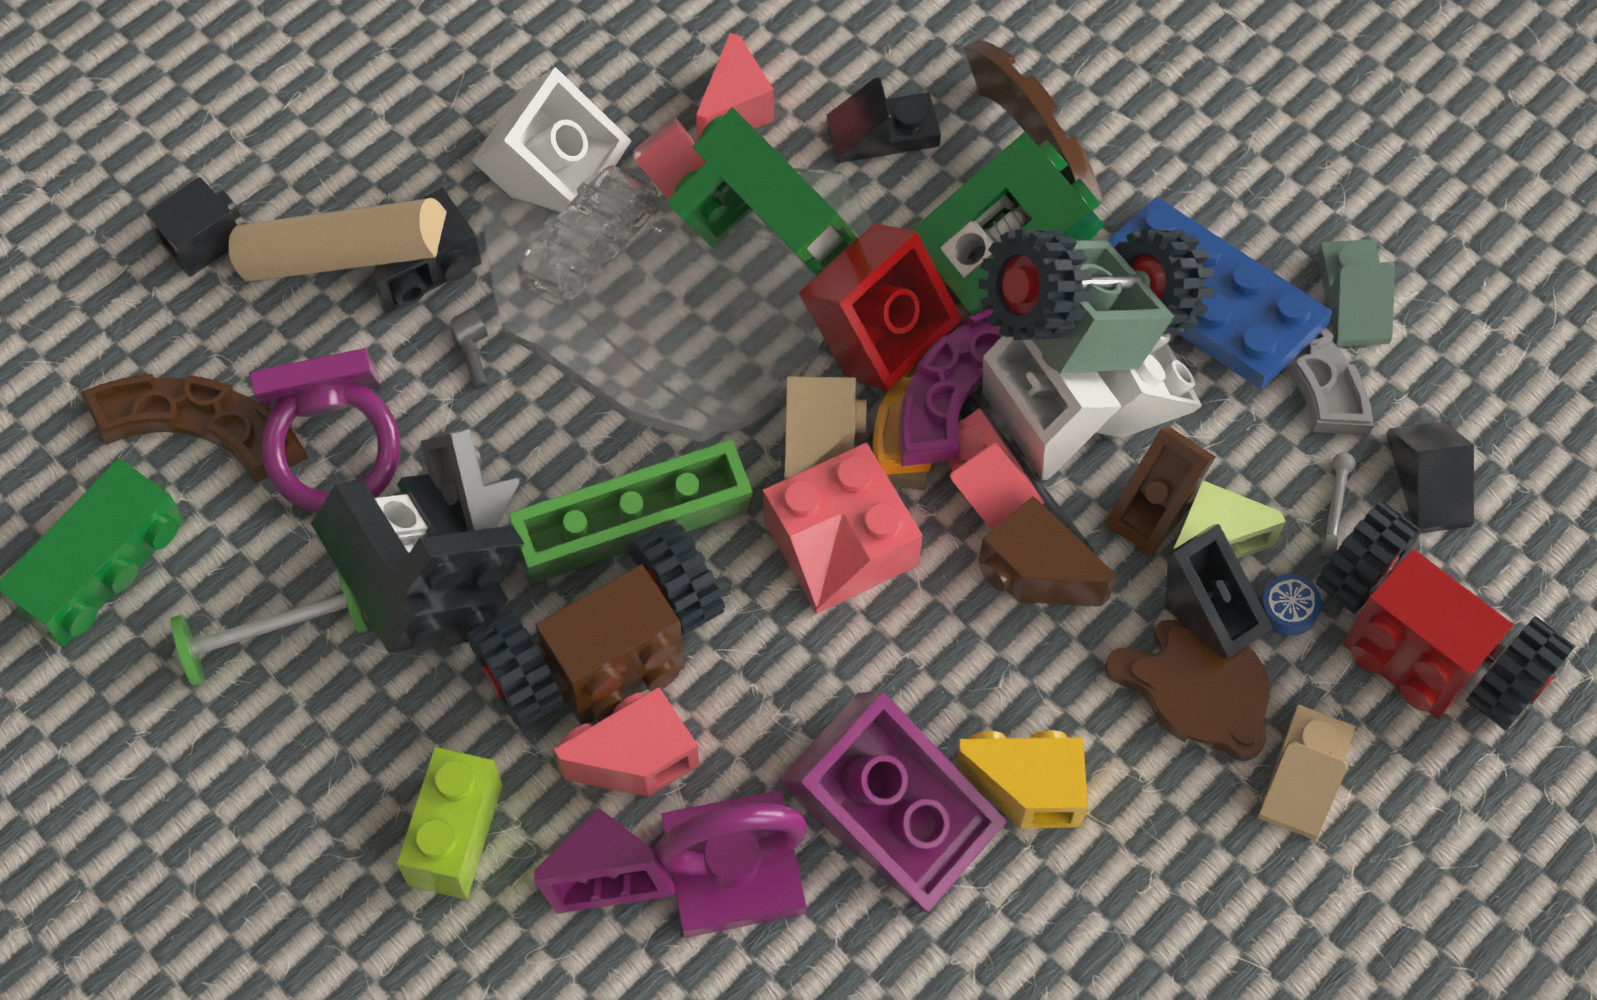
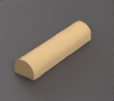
M427 198L237 225L230 234L229 256L234 269L246 282L435 258L446 210L436 199Z

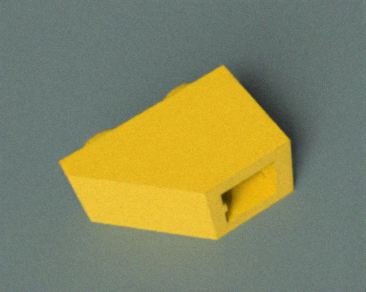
M1047 730L1036 732L1030 738H1006L1000 732L984 731L971 735L969 739L959 740L955 760L956 768L987 800L1020 829L1081 828L1088 810L1083 737H1066V734L1063 732Z

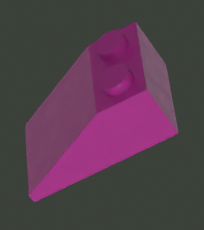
M884 692L857 693L778 779L822 826L923 912L927 913L1008 822Z

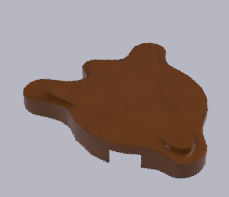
M1168 619L1159 622L1154 632V640L1160 649L1159 652L1152 654L1134 649L1117 648L1109 654L1105 664V674L1113 682L1130 687L1142 694L1149 702L1155 717L1176 738L1183 742L1189 738L1197 742L1212 744L1211 749L1225 751L1238 760H1251L1261 753L1267 738L1264 718L1270 698V682L1266 668L1249 646H1246L1230 658H1221L1181 621Z

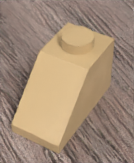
M787 376L785 479L853 449L855 433L866 434L867 403L864 399H855L856 378Z

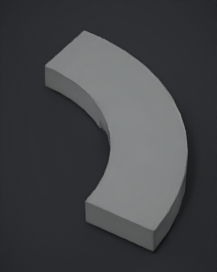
M1324 328L1283 369L1294 380L1305 399L1312 421L1313 432L1370 435L1374 424L1365 385L1356 366L1349 364L1346 357L1332 341L1334 336Z

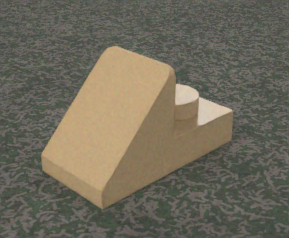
M1298 704L1291 717L1257 818L1316 841L1346 772L1348 763L1345 761L1356 726Z

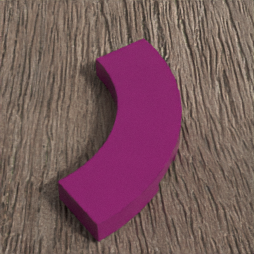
M993 309L973 314L968 317L967 323L955 329L949 335L941 336L927 350L917 364L916 371L907 387L906 394H904L900 414L898 448L901 467L958 460L960 452L958 417L960 410L971 391L983 379V356L1003 336L999 333L1001 326L992 327L987 320L994 312Z

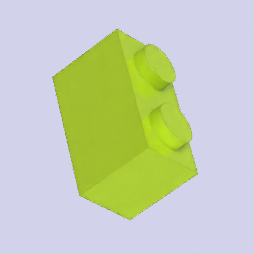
M438 747L434 748L397 861V866L409 887L464 900L468 899L503 787L495 760Z

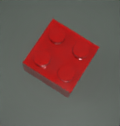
M877 223L870 226L798 292L845 377L856 378L857 382L887 391L925 355L927 350L941 336L948 334L962 320L917 231Z

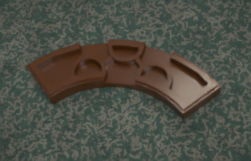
M977 40L964 46L963 49L980 96L991 99L1006 110L1037 146L1047 139L1068 164L1060 173L1069 184L1072 185L1080 178L1096 198L1101 201V190L1077 137L1069 138L1066 132L1059 126L1053 116L1058 106L1035 76L1031 75L1024 78L1012 66L1015 63V57L994 44Z
M145 374L110 381L80 392L106 445L120 439L146 433L170 432L192 435L208 440L231 453L244 465L256 483L268 478L262 461L261 441L264 426L272 409L266 408L262 403H258L252 398L233 390L231 385L193 375H188L186 379L154 378L152 374ZM289 427L284 446L285 457L290 468L308 459V456L295 433Z

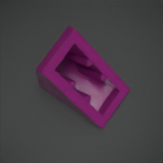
M600 808L551 853L534 872V882L556 914L670 897L675 894V884L666 869L659 862L655 851Z

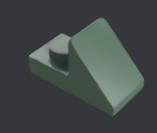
M1375 239L1321 242L1317 251V259L1327 307L1332 310L1330 323L1335 345L1342 347L1390 344L1393 334L1394 263H1380Z

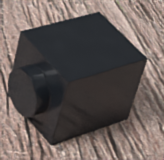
M201 177L146 212V216L159 244L189 277L229 251L230 234L237 226L235 220L241 217L237 206L224 190L215 193Z

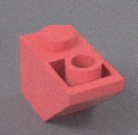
M660 687L646 695L635 693L625 698L614 708L611 716L594 726L586 723L574 728L562 738L561 745L553 749L558 769L565 780L645 797L653 795L700 766L697 743Z

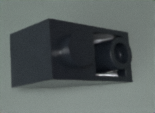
M443 187L421 198L436 199L446 210L436 257L381 264L375 267L372 278L381 307L386 314L400 306L414 304L425 293L448 281H455L465 277L474 267L482 264L474 231Z

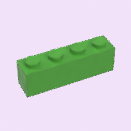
M733 439L510 512L508 513L509 524L514 526L525 543L518 552L528 583L532 585L630 552L629 544L631 541L669 520H676L678 525L681 524L685 531L689 532L748 512L753 491Z

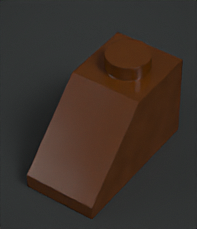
M1034 496L982 540L978 563L980 564L983 576L995 589L1001 592L1006 590L1020 603L1101 607L1110 599L1117 575Z

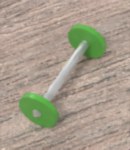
M336 567L343 591L342 594L194 640L189 625L182 614L171 617V628L176 645L172 656L181 660L189 682L192 686L204 683V673L199 654L347 607L357 633L368 631L364 612L338 568Z

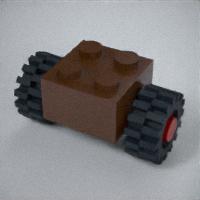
M669 520L630 542V554L637 567L535 623L540 643H533L531 635L523 627L521 620L517 615L515 616L512 610L505 611L467 633L466 636L470 642V647L476 655L475 658L482 668L486 679L499 701L502 702L505 711L511 716L518 728H523L563 705V698L580 725L590 723L595 719L597 722H600L611 716L614 708L625 698L635 693H642L647 689L650 692L658 687L663 689L678 677L680 670L685 668L682 636L724 613L725 603L721 599L722 593L720 588L714 583L716 579L712 571L705 564L706 559L701 552L698 553L694 540L691 536L687 537L685 529L681 524L678 525L676 520Z

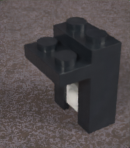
M429 474L401 477L397 486L403 495L374 498L364 481L335 485L310 524L388 653L410 649L426 651L438 644L458 640L469 643L466 636L467 633L495 618L509 599L498 584V581L507 575L510 570L509 564L525 544L513 525L465 532Z

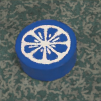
M1283 574L1275 577L1267 584L1260 598V603L1273 627L1272 630L1287 636H1295L1307 632L1314 625L1322 607L1321 595L1316 586L1308 579L1296 574Z

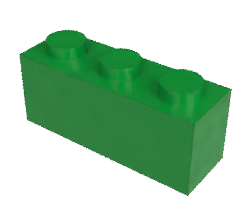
M118 458L0 579V596L14 613L63 649L74 637L82 635L92 626L97 617V612L115 593L124 591L132 584L137 576L138 569L156 550L163 549L174 539L184 519L169 493Z

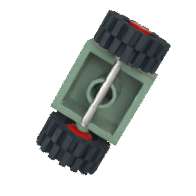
M1015 230V232H1006L1001 235L1002 242H993L988 250L994 258H983L981 269L989 272L988 278L979 279V289L988 290V297L980 300L983 310L993 309L994 311L987 318L992 327L1001 326L999 333L1004 337H1013V340H1032L1042 352L1044 361L1051 368L1058 371L1059 374L1139 369L1162 334L1184 332L1183 328H1192L1198 323L1195 316H1204L1209 308L1201 300L1202 298H1212L1214 288L1205 287V278H1214L1213 267L1203 268L1202 265L1204 261L1210 258L1206 249H1196L1200 241L1194 236H1186V232L1181 230H1141V232H1132L1126 235L1127 241H1119L1115 247L1107 240L1076 241L1071 236H1063L1064 232L1058 230Z

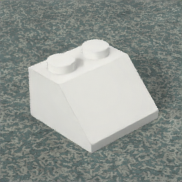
M554 67L520 90L471 161L510 197L571 216L580 217L584 215L632 140Z

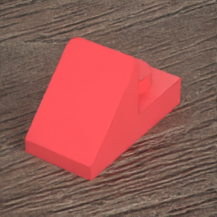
M981 408L958 423L960 452L958 460L947 461L952 469L949 477L991 530L996 528L1033 496L1042 505L1044 504V501L998 430Z

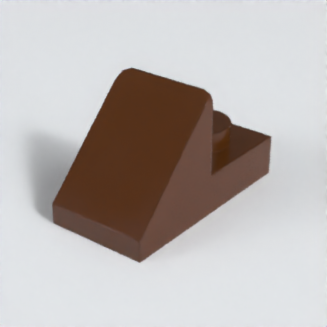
M1168 425L1161 428L1104 524L1152 556L1192 506L1197 495L1195 490L1216 456Z

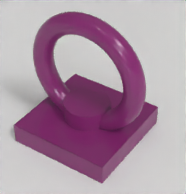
M366 348L249 372L254 396L266 408L272 409L262 434L261 454L263 465L272 485L287 501L300 509L317 514L330 492L318 491L306 486L296 478L289 468L285 457L284 444L292 421L296 416L310 417L328 414L345 409L349 405L357 408L369 419L377 437V456L374 465L361 482L364 481L374 498H377L386 489L398 467L401 441L393 414L383 400L371 391V389L380 388L376 365Z
M782 790L661 813L664 835L657 845V858L663 867L672 871L684 938L806 914L807 906L794 849L803 841L807 832V824L802 814L793 808L785 806Z

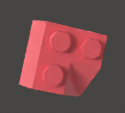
M867 442L763 490V521L816 614L919 566L923 535Z

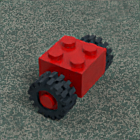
M1380 501L1366 514L1363 520L1359 521L1350 535H1347L1339 549L1333 553L1329 559L1330 561L1323 567L1319 577L1316 579L1315 584L1352 613L1355 614L1364 606L1342 645L1351 651L1352 657L1362 668L1382 675L1399 689L1401 696L1407 703L1420 711H1428L1438 720L1479 673L1485 663L1491 666L1495 661V664L1476 685L1466 701L1506 731L1529 703L1532 705L1554 679L1555 676L1553 674L1576 646L1535 616L1503 653L1502 651L1505 649V646L1501 644V641L1514 624L1415 549L1410 551L1411 546L1416 542L1422 530L1384 501Z

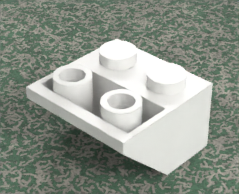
M1162 334L1139 369L1097 372L1122 407L1096 433L1124 438L1193 413L1202 406L1193 390L1195 380L1191 372L1183 363L1176 359L1168 344L1170 341L1169 334Z
M1002 336L983 356L982 394L993 410L1001 416L1006 429L1041 480H1049L1122 407L1097 372L1059 374L1058 371L1051 368L1044 361L1042 352L1032 340H1013V337Z

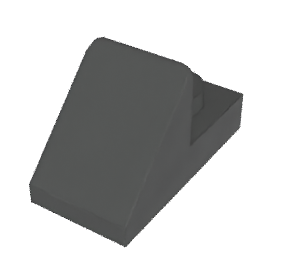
M470 429L421 440L428 474L440 490L465 532L498 527L519 486L520 477L483 484L480 472L481 457L473 443Z

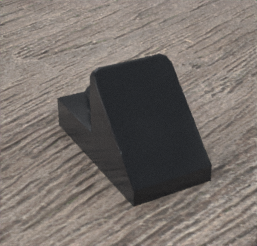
M880 77L872 79L826 115V122L837 163L940 147L941 132L930 92L886 99Z

